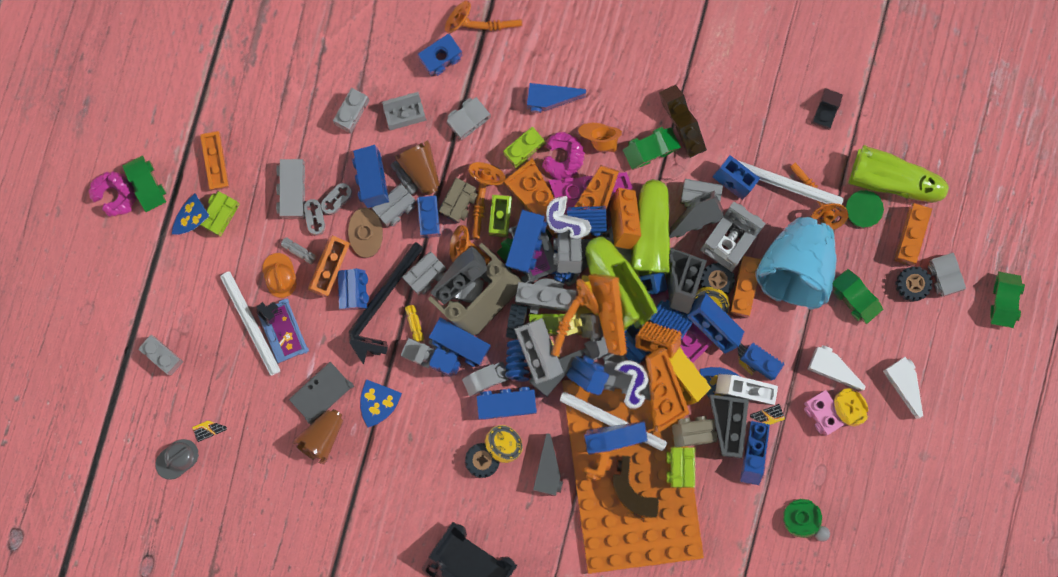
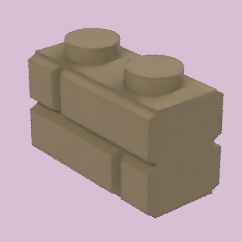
M455 178L438 213L458 224L461 220L465 221L469 213L467 210L469 204H474L477 198L476 188Z
M706 416L695 417V421L690 422V418L679 419L678 424L672 425L674 446L676 448L718 441L715 431V420H707Z

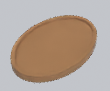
M369 208L358 209L352 215L348 227L350 244L353 250L363 258L374 256L379 251L383 239L380 219Z

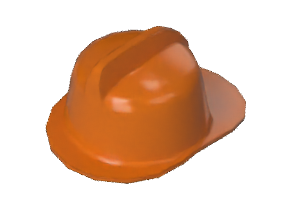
M596 122L583 124L578 129L582 137L591 140L593 147L597 151L615 152L618 138L622 135L620 129Z
M273 253L269 255L263 263L266 286L273 296L278 298L288 297L295 291L297 286L293 264L285 254Z

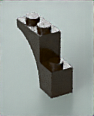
M675 84L660 91L659 95L663 107L674 123L688 157L691 158L706 151L698 121L689 111L685 96Z

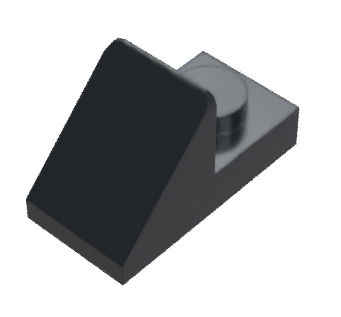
M825 88L812 123L830 130L837 110L840 107L843 94Z
M349 334V343L362 364L365 362L367 351L374 355L387 354V341Z

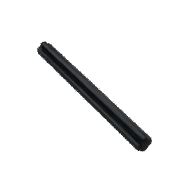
M415 242L368 304L367 309L363 311L351 327L349 334L360 335L423 250L419 243Z

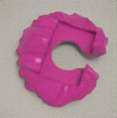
M565 132L551 135L545 142V148L551 151L563 148L567 151L568 158L566 161L559 163L551 158V156H546L543 158L542 168L549 172L556 180L573 178V175L577 174L584 164L585 152L583 151V146H581L582 143L576 137Z
M115 171L105 172L91 182L89 195L93 202L102 200L103 194L108 188H114L118 191L117 200L107 204L104 203L102 211H105L108 216L131 212V207L136 201L134 193L136 191H134L132 183L128 181L125 174Z

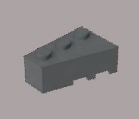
M670 248V271L666 273L670 308L689 314L707 260Z
M709 395L721 456L741 459L749 400Z

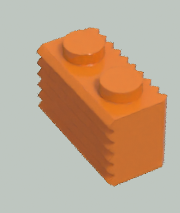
M648 321L644 323L636 335V348L653 353L663 347L671 359L681 346L680 331L666 328L662 325L659 326L655 323L652 324Z

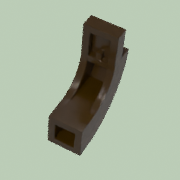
M622 456V459L618 460L617 471H621L620 475H613L612 478L613 487L618 499L628 510L637 515L658 518L659 498L644 497L632 489L629 482L630 456Z

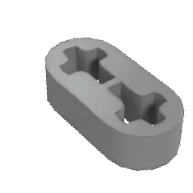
M345 183L338 184L323 199L321 208L325 214L334 215L351 198L352 190L349 185ZM347 188V196L342 195L338 199L337 197L340 195L339 189L344 190ZM334 200H336V202L333 204L334 209L326 210V203H332Z
M310 199L304 205L307 227L312 235L319 236L325 231L323 210L317 200ZM311 204L318 206L315 209L316 216H313L311 210H308ZM314 219H317V223L322 225L317 232L315 229H312Z

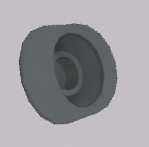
M187 439L173 442L156 459L155 464L158 474L168 480L176 479L184 474L198 460L199 453L196 445Z

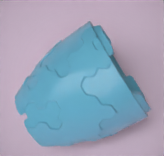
M799 217L791 222L773 241L756 270V280L762 287V291L775 301L782 300L790 304L807 307L810 310L820 308L826 304L832 291L837 261L833 229L825 223L818 224L816 219L810 217Z

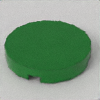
M868 190L852 194L845 206L848 211L849 221L854 226L862 229L876 225L881 220L884 212L883 202L880 197Z
M798 499L792 501L785 509L783 522L790 534L799 538H807L818 532L822 525L823 516L820 508L812 501Z

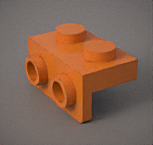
M601 453L596 471L585 468L584 473H587V478L599 480V477H604L605 471H609L612 464V459L609 458L610 454Z

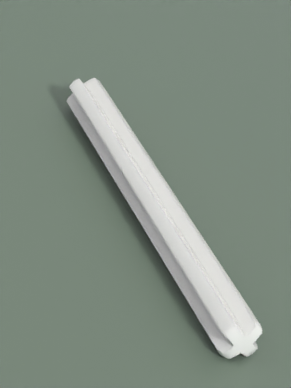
M739 161L763 182L825 204L836 203L842 205L843 197Z
M231 272L223 273L221 280L271 376L276 375L280 372V368Z
M563 392L560 397L561 402L607 425L630 424L567 392ZM647 432L648 441L644 443L663 451L667 442Z

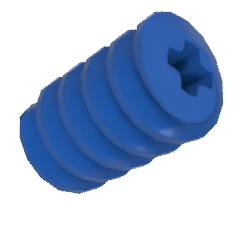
M519 339L509 341L507 343L509 349L506 351L508 355L506 362L509 364L505 366L507 370L505 377L513 381H528L529 378L524 377V375L529 374L530 371L525 370L524 367H529V365L525 362L526 357Z

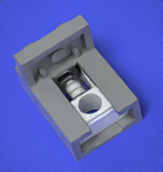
M733 202L725 213L724 218L720 220L700 250L732 272L766 223L759 216L747 211L741 204ZM729 230L730 235L728 234V237H726L725 234ZM738 237H739L740 240H739V242L736 244L734 241H736V238L738 239ZM722 245H725L729 250L724 249Z

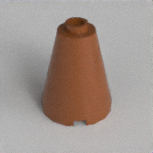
M427 140L424 142L425 146L423 143H420L404 151L400 156L398 154L394 157L419 190L430 195L438 191L437 187L440 184L431 146Z
M335 409L332 411L327 410L296 437L293 444H298L296 448L312 460L315 457L320 459L318 463L324 465L328 460L342 426V414Z

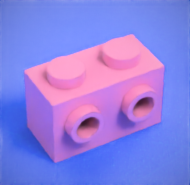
M827 390L822 391L804 403L806 406L804 408L805 412L810 418H814L816 421L815 427L820 434L829 435L846 424L837 415L834 401Z

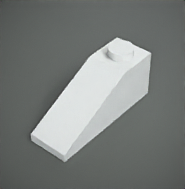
M823 345L815 348L807 370L856 390H865L866 386L841 358L832 352L833 349Z
M904 357L883 372L914 417L918 419L923 416L917 373L914 370L916 367L910 359L907 360Z
M718 374L715 393L775 405L778 386L735 375Z

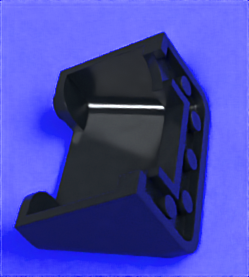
M452 522L422 567L423 572L428 577H510L518 565L509 557H500L497 560L466 539V529L462 525Z

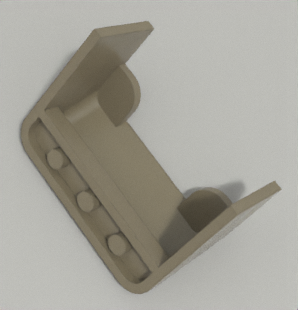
M483 243L479 246L492 258L487 265L486 273L493 282L466 309L462 304L453 302L444 307L435 297L430 296L428 298L450 321L473 336L479 334L517 294L518 283L521 282L520 278L510 268L505 266Z

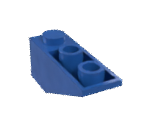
M751 421L740 482L760 485L764 475L769 424Z

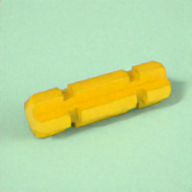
M409 305L405 307V311L409 316L407 318L411 332H413L412 336L414 341L421 342L424 340V336L420 331L422 329L418 315H416L415 305Z

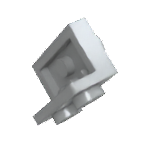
M418 92L382 102L389 130L426 121Z

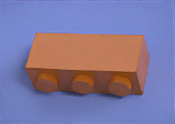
M618 187L609 201L614 246L632 250L641 237L636 191Z
M916 203L909 207L894 261L909 266L917 263L932 208Z
M333 235L329 237L307 290L323 297L329 295L350 245L349 242Z
M747 256L741 258L729 314L744 318L750 316L757 286L756 270L761 259Z

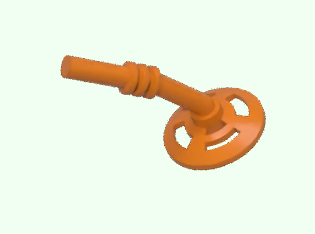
M463 1L450 14L445 24V31L453 33L460 27L490 30V32L493 29L494 31H497V29L501 31L503 28L522 27V19L500 21L498 19L497 22L496 20H493V22L491 20L489 22L472 21L468 18L471 3Z
M474 162L468 168L470 175L479 181L476 205L473 207V213L475 214H473L472 239H480L482 218H484L483 210L485 207L483 204L486 186L504 183L505 175L499 168L491 164Z
M796 162L790 166L803 184L818 188L815 182H812L813 179H809ZM817 201L820 207L812 213L810 218L818 219L819 222L829 225L833 230L845 224L848 219V211L843 205L836 203L825 204ZM837 216H841L838 221L831 223Z
M459 225L455 229L450 242V258L452 262L472 246L484 256L487 266L492 258L471 243L467 227Z
M582 279L576 281L578 292L576 299L572 302L562 321H559V330L556 331L558 334L551 352L552 355L559 356L565 335H568V327L571 326L569 323L579 306H585L594 314L599 313L597 301L588 285Z

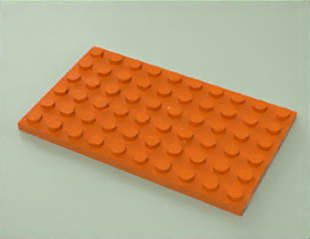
M572 380L562 381L564 392L628 423L645 421L646 432L667 442L663 451L644 442L607 451L605 453L610 454L609 458L612 459L610 470L605 471L604 477H599V480L587 478V473H584L585 468L596 471L601 453L588 454L585 440L586 431L610 427V425L565 404L588 574L704 559L694 487H670V483H667V471H670V464H667V452H670V448H676L674 446L672 425L659 433L654 430L651 400L644 399L640 407L630 409L624 402L626 394H623L620 389L615 388L614 391L603 389L602 393L597 395L587 392ZM622 456H630L629 482L632 489L641 496L659 498L658 518L637 515L628 510L618 499L613 487L612 478L613 475H620L621 471H617L618 460L622 459Z

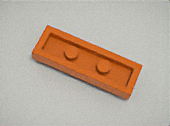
M220 132L200 134L209 190L229 188Z

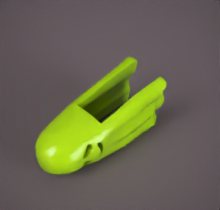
M863 145L862 149H858L848 184L864 189L896 194L907 199L930 203L943 200L948 194L949 189L948 183L938 174L924 167L909 163L893 154Z
M651 179L642 186L639 193L637 205L641 237L631 251V267L640 276L664 273L666 277V273L670 271L669 193L667 186L662 181Z
M604 237L592 239L585 250L590 273L618 277L624 331L631 324L636 329L640 328L651 319V316L657 313L655 304L640 278L615 246Z

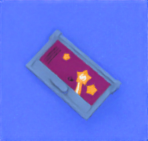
M288 298L276 304L279 307V311L275 314V322L270 326L258 315L277 364L309 352Z

